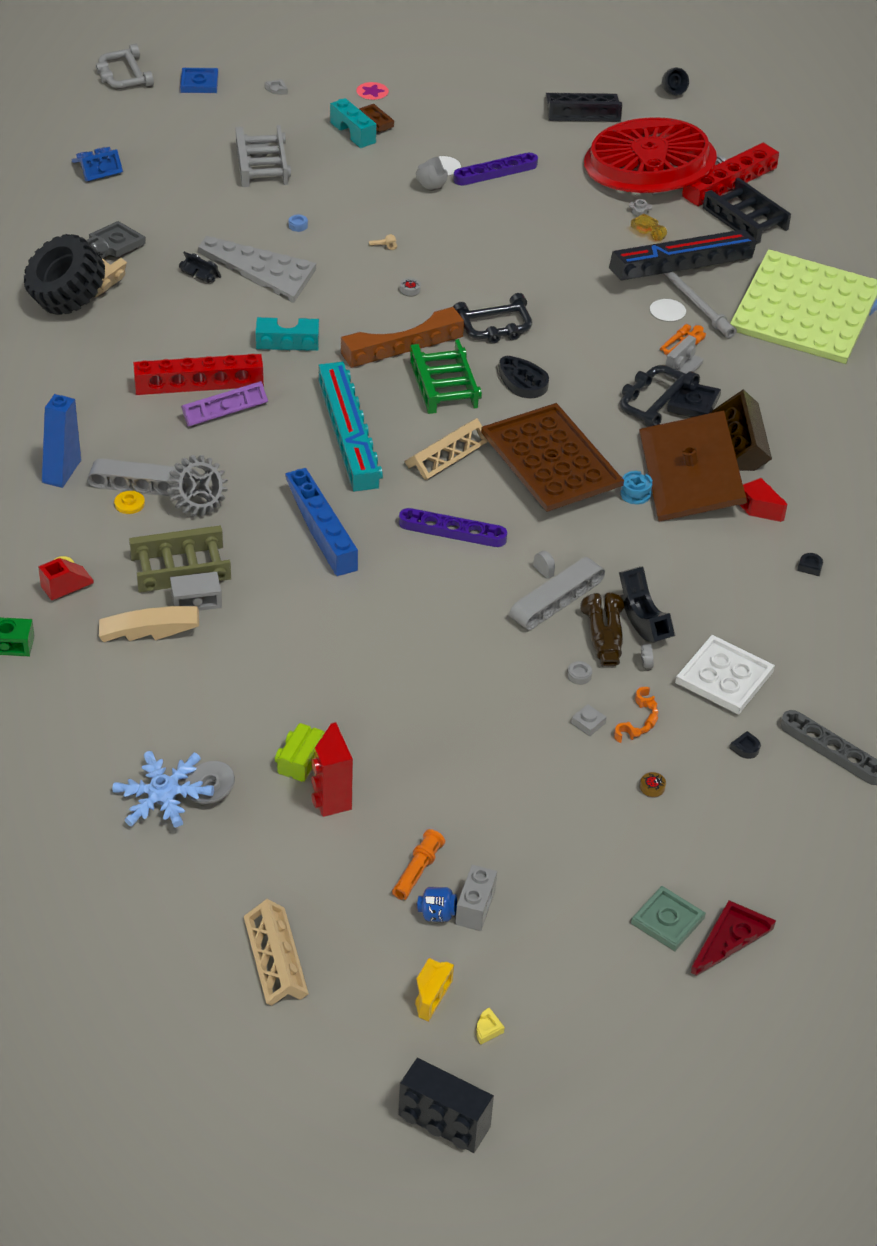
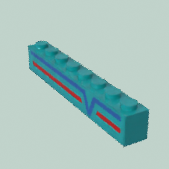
M344 361L319 364L318 381L352 490L355 492L379 489V479H383L382 467L378 466L377 452H373L372 437L368 438L367 423L364 424L363 410H359L360 402L359 397L355 396V385L350 383V370H346Z

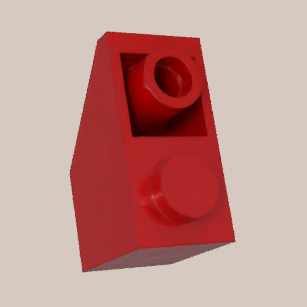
M762 478L743 484L747 503L740 504V506L749 516L778 522L784 521L788 504Z
M57 558L38 566L41 588L51 600L94 583V580L83 566L62 558Z

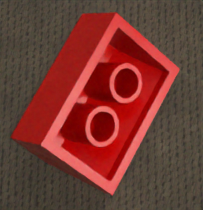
M334 722L330 724L315 746V759L311 760L315 776L311 777L315 793L311 794L312 802L315 808H319L322 817L352 810L353 758L337 723Z

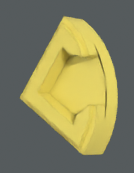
M490 1007L482 1012L477 1023L476 1035L480 1045L504 1033L505 1027Z

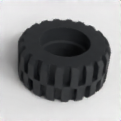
M63 234L61 237L56 236L52 238L50 242L46 241L40 249L38 248L35 251V255L30 257L28 260L29 264L24 270V286L28 294L46 312L55 315L70 314L73 310L78 311L81 309V306L84 304L87 305L90 299L97 295L98 288H101L103 284L102 279L105 278V264L102 257L83 237L74 234Z

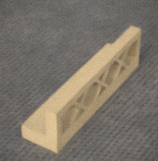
M478 418L404 462L408 469L416 465L423 479L426 480L484 445L488 440L481 433L482 425ZM475 429L481 438L480 442L471 440L472 431ZM457 440L465 443L463 452L455 449ZM441 450L449 452L448 461L439 459ZM425 459L434 462L433 469L429 473L422 462Z
M266 899L244 916L265 1000L267 1004L272 1006L287 994L301 1000L309 993L285 908ZM262 915L263 918L258 929L255 926L254 920ZM264 935H268V942L265 949L262 950V940ZM270 956H272L274 958V963L271 968V971L269 972L267 971L266 966L268 964ZM276 978H279L281 988L273 993V985Z

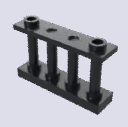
M736 178L734 190L722 196H719L712 190L705 192L703 209L734 231L745 229L757 241L756 245L761 243L762 232L774 225H778L785 231L789 230L791 213L740 178ZM736 197L742 200V202L735 205L728 202ZM749 206L755 209V211L748 214L741 211ZM765 216L769 220L759 224L754 219Z

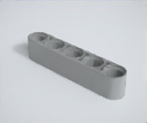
M97 459L93 462L88 482L91 486L99 489L173 496V492L167 491L168 488L172 487V484L167 483V480L174 479L169 472L176 469L174 466ZM190 468L188 470L191 474L194 473L197 476L200 475L198 471ZM183 480V481H182V488H183V491L185 492V490H186V483H185V481ZM199 481L195 482V483L197 484V486L195 487V488H196L195 490H197V488H198Z
M588 557L582 558L517 601L510 610V617L527 630L534 629L601 583L606 573L605 569Z

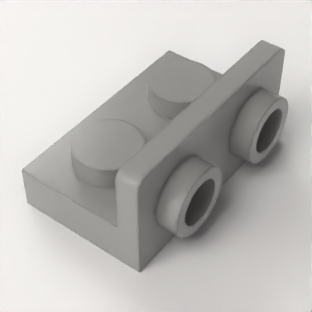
M688 335L667 355L666 366L686 374L689 371L694 372L703 364V358L695 355L696 338Z

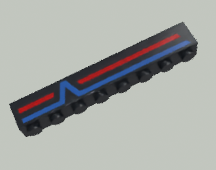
M745 229L615 250L612 251L609 269L620 281L751 259L753 258L757 241Z

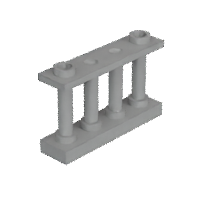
M277 125V135L248 136L244 134L243 127H235L242 187H250V179H253V177L281 175L283 176L284 185H288V177H291V166L287 165L284 150L286 139L285 132H281V126ZM277 142L278 146L249 147L248 144ZM279 153V157L251 158L250 156L253 154ZM281 164V168L252 169L251 167Z

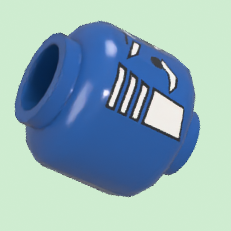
M427 887L423 896H418V912H422L424 919L428 922H448L452 916H456L457 895L453 894L452 890L448 887Z

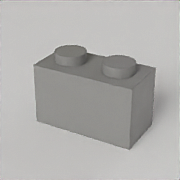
M217 572L170 577L173 606H197L199 611L222 608L221 588Z

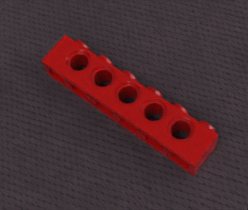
M764 142L715 165L713 170L698 182L683 187L682 197L696 206H700L704 203L705 192L709 190L721 196L735 188L736 178H740L748 183L776 169L779 152Z
M261 354L133 362L136 395L238 389L261 381L264 387Z

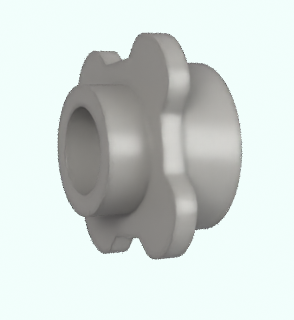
M643 199L629 203L632 213L636 216H645L648 210L652 209V205L647 204Z

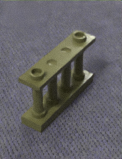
M221 525L129 538L131 560H140L142 572L137 573L139 593L171 588L170 577L217 572L219 581L231 580L230 560L221 561L218 549L223 548ZM209 550L212 562L198 564L195 552ZM186 553L189 565L175 567L172 555ZM163 557L166 569L152 570L149 559Z

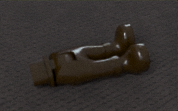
M599 593L590 594L583 598L580 603V609L583 614L590 618V634L597 658L600 659L602 666H617L620 664L619 658L622 655L623 633L620 613L624 609V601L621 596L615 593L605 594L603 599L607 626H605L601 608V595Z

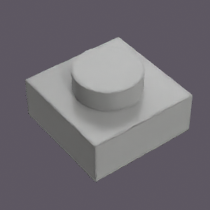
M587 704L572 717L571 724L591 736L606 724L607 717Z

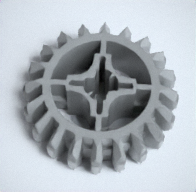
M191 455L189 460L186 457L182 458V464L176 463L174 465L176 470L169 472L174 477V479L167 480V483L172 484V487L168 488L167 491L174 493L170 500H178L175 507L180 508L183 506L182 512L188 513L190 511L191 516H196L197 513L200 516H204L206 511L208 513L214 512L213 507L219 508L221 506L218 500H225L221 492H227L228 490L226 487H222V484L228 481L227 479H221V475L225 471H217L219 464L215 463L212 465V458L205 460L204 455H199L198 458L195 455ZM192 467L203 469L205 473L197 476L194 473L191 474L188 470ZM210 479L212 481V491L210 490L208 485ZM183 480H184L185 483H186V490H185V492L183 491V488H182V481H183ZM200 481V484L198 485L199 489L195 490V487L197 486L195 482ZM197 494L201 498L204 497L207 501L197 504L189 499Z

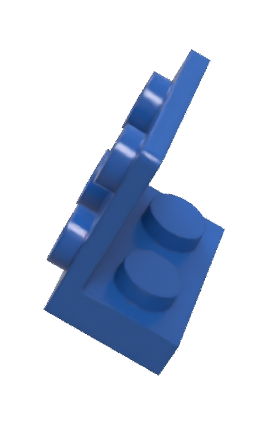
M110 147L94 149V153L92 151L76 154L77 158L72 159V163H81L85 181L123 172L118 150H111Z

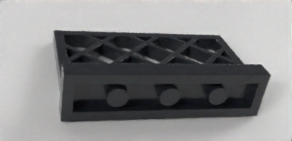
M546 93L545 98L549 121L621 122L622 102L619 101L617 94Z

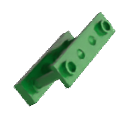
M459 339L455 340L454 351L425 354L421 352L419 344L410 345V364L428 414L437 413V404H440L442 401L470 398L473 408H478V401L482 398L481 388L476 385L467 361L466 349L462 347ZM455 359L457 364L432 367L426 365V362ZM460 372L462 376L438 380L430 377L431 375ZM465 385L467 389L446 393L435 391V388Z

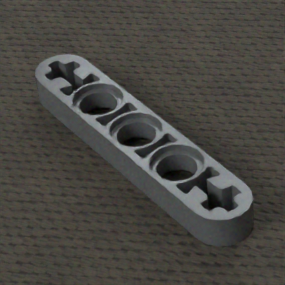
M796 710L784 712L781 720V728L784 732L871 785H877L876 758ZM815 732L819 737L813 738L808 736L807 733ZM834 744L837 745L840 749L831 750L827 747V745ZM856 757L860 760V762L853 763L850 762L848 758Z

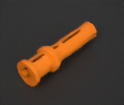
M428 829L424 832L422 842L413 850V858L392 890L396 898L406 900L427 865L434 862L436 852L445 844V838L438 831Z

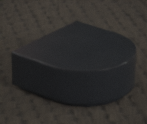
M805 553L800 558L797 571L820 576L823 559L818 554Z
M748 731L730 744L732 751L746 759L755 758L759 754L761 747L760 741Z

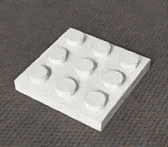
M711 635L676 676L675 683L739 715L774 672L775 665Z

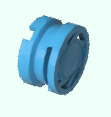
M630 471L624 474L622 477L624 479V486L621 487L620 491L622 499L636 505L648 502L651 497L652 478L648 474L642 475L641 471Z

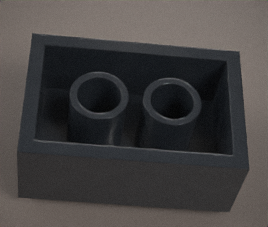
M417 1057L400 1082L398 1115L408 1123L417 1124L427 1129L430 1134L436 1137L441 1136L451 1141L459 1149H466L475 1153L491 1127L494 1095Z

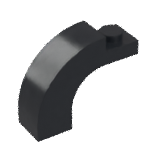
M639 566L619 572L624 593L620 596L624 601L627 617L637 633L649 642H657L675 636L670 613L661 612L651 598L644 567Z

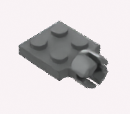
M116 221L90 233L89 239L86 241L104 259L108 255L121 256L146 244V237L120 221Z

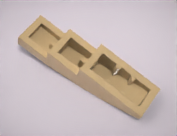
M197 606L148 608L99 619V637L102 642L126 636L129 641L148 635H152L155 640L199 627V609Z

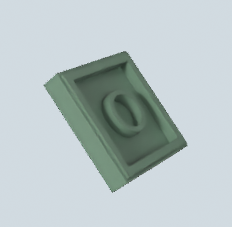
M661 886L632 917L631 924L668 948L676 951L705 919L706 913Z

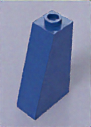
M54 394L45 406L42 483L63 488L81 462L75 399Z

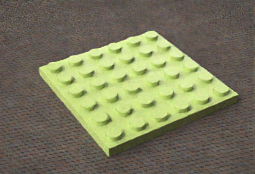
M768 249L730 324L737 329V333L847 364L877 299V279Z

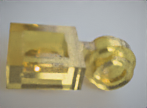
M646 214L631 220L632 228L643 234L651 232V237L655 241H661L667 235L666 228L658 225V220Z

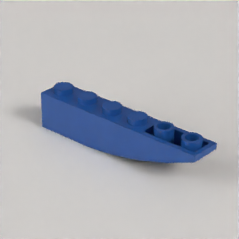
M307 468L285 473L286 480L299 510L335 575L341 576L358 571V549Z

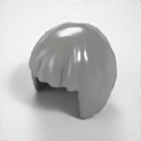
M433 157L420 164L416 171V178L419 183L429 190L442 187L448 177V172L443 168L439 157Z

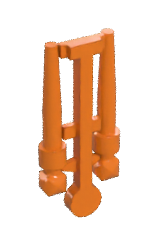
M685 324L660 347V350H663L664 354L668 355L685 339L683 336L686 333L696 338L695 345H697L706 337V333L703 332L704 328L700 325H695L693 331L689 332L691 326ZM677 339L680 340V342L677 343V344H676L674 347H672L670 350L666 349L669 345H671V344H672L673 342H675Z

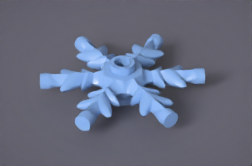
M147 751L144 753V759L148 765H143L141 768L149 772L146 774L147 777L153 778L150 784H145L142 780L138 784L134 780L128 779V784L114 782L112 787L115 793L125 791L124 797L136 794V797L143 793H148L149 795L146 799L138 800L140 804L130 807L129 810L133 813L125 818V822L129 826H133L140 816L146 819L149 808L154 811V803L157 802L159 805H162L160 811L165 810L163 819L166 820L170 817L175 828L183 825L179 813H184L185 810L177 806L181 804L180 801L175 800L177 794L181 793L184 798L188 794L195 799L199 798L198 794L213 796L214 786L206 785L201 787L202 781L191 785L190 781L183 785L178 784V780L188 778L186 774L196 771L197 768L193 767V765L197 764L201 758L195 752L185 763L183 760H179L177 770L172 768V775L168 776L163 774L166 767L161 768L163 759L156 761L153 752Z

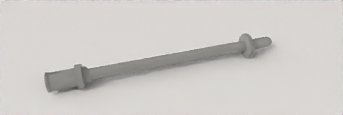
M674 272L664 273L712 320V326L716 330H720L728 339L736 334L737 329L727 321V317L724 314L718 315Z

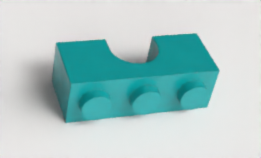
M346 98L330 103L331 124L340 131L349 128L350 140L359 148L376 143V123Z
M257 317L256 349L318 351L319 319L298 318V324L295 327L283 328L278 325V318Z

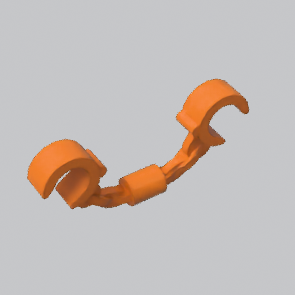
M640 687L636 691L635 701L640 708L648 707L652 709V713L647 718L645 726L643 728H634L630 722L619 723L615 727L614 737L616 741L622 742V734L620 732H627L631 740H633L634 737L641 736V734L648 732L655 726L658 720L655 696L649 698L642 697L649 695L650 687Z

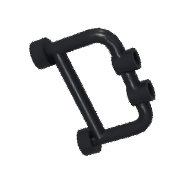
M522 293L513 294L509 300V305L469 311L465 302H458L453 305L464 320L466 333L475 339H488L492 344L499 342L501 336L508 335L510 340H517L520 337V333L527 332L533 324L526 309L527 300ZM519 311L524 324L516 326L515 323H510L504 328L497 329L495 326H490L485 331H477L473 328L469 319Z
M665 365L654 366L646 373L638 371L635 376L636 383L634 385L626 384L623 387L620 407L627 414L644 420L647 427L660 425L662 415L658 411L682 386L691 390L696 389L700 382V375L692 371L686 374ZM663 373L677 379L646 412L628 404L631 399H637L640 390L644 386L648 387L651 384L655 375Z

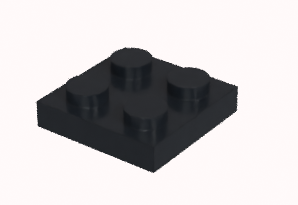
M698 384L694 390L682 386L671 397L667 404V411L691 417L710 414L721 396V389Z

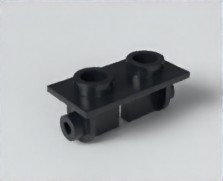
M183 252L186 259L179 264L181 271L192 276L195 275L196 278L207 283H213L216 276L222 277L218 266L210 260L207 262L195 253Z

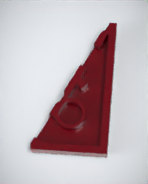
M728 900L692 965L691 973L696 976L769 933L774 929L776 920Z

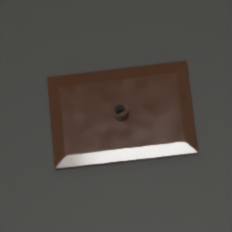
M557 403L481 427L483 436L546 512L624 486V479Z
M724 411L639 429L648 474L653 480L652 493L659 522L747 503Z

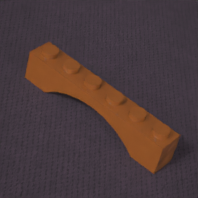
M454 307L435 311L424 323L406 331L390 334L357 332L342 336L341 355L352 368L410 352V345L419 344L421 349L463 337L464 320Z

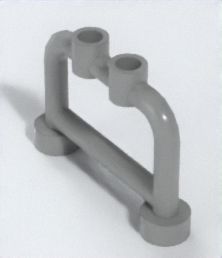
M137 43L129 45V49L109 52L100 56L98 63H96L97 73L100 74L102 83H108L114 88H124L144 83L146 87L154 85L151 71L143 72L142 75L135 59L140 58ZM126 57L136 78L121 81L114 80L107 61Z

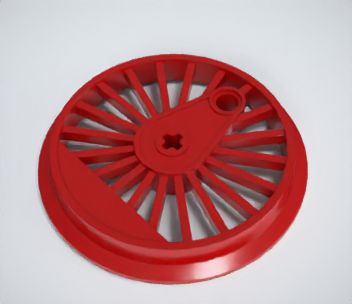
M639 118L617 123L600 132L586 152L584 167L593 180L606 187L626 192L655 193L683 188L703 179L715 167L717 154L707 135L693 124L671 118Z

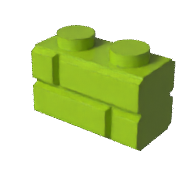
M299 723L294 731L290 730L286 737V745L284 748H279L275 756L277 772L280 775L289 778L291 776L295 780L304 782L313 769L311 760L315 759V746L325 732L317 728L312 729L310 726Z

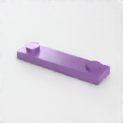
M261 381L182 405L181 408L189 427L267 403L268 399Z

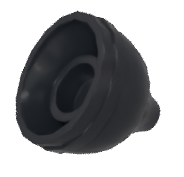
M682 68L668 69L662 77V87L668 94L681 95L689 87V76Z

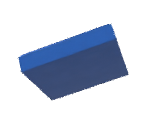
M182 68L181 93H217L218 68Z

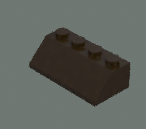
M744 389L712 411V413L725 412L739 471H755L772 460L759 403Z

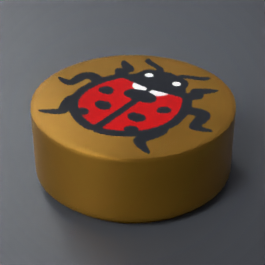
M649 772L642 776L640 789L645 795L658 797L664 793L666 780L661 774Z

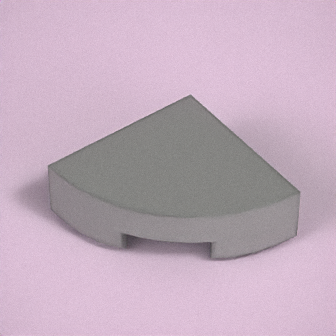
M282 79L265 82V89L269 92L279 95L288 94V89Z

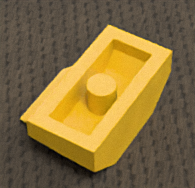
M428 958L416 978L419 995L415 1000V1005L419 1018L428 1022L453 982V964L449 962L440 963Z

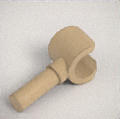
M392 234L387 235L382 240L369 241V246L387 245L389 250L397 248L396 238Z

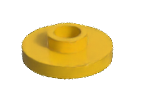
M136 491L121 492L115 497V508L124 514L137 513L145 506L144 496Z

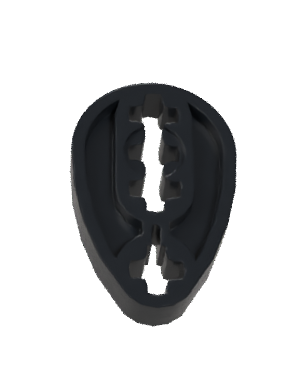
M513 356L500 358V377L512 393L519 397L530 399L538 398L548 391L549 375L538 365Z

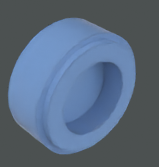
M300 214L293 215L288 220V226L292 231H304L308 228V219Z

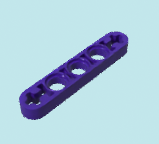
M528 152L458 168L454 171L453 181L457 185L464 186L537 168L538 156Z
M413 508L403 509L399 513V525L405 530L491 547H502L507 543V530L500 525ZM431 521V522H435L436 524H435V525H427L426 522ZM448 526H457L458 529L453 530V529H449V528H447V527H448ZM478 530L480 533L472 534L469 531Z

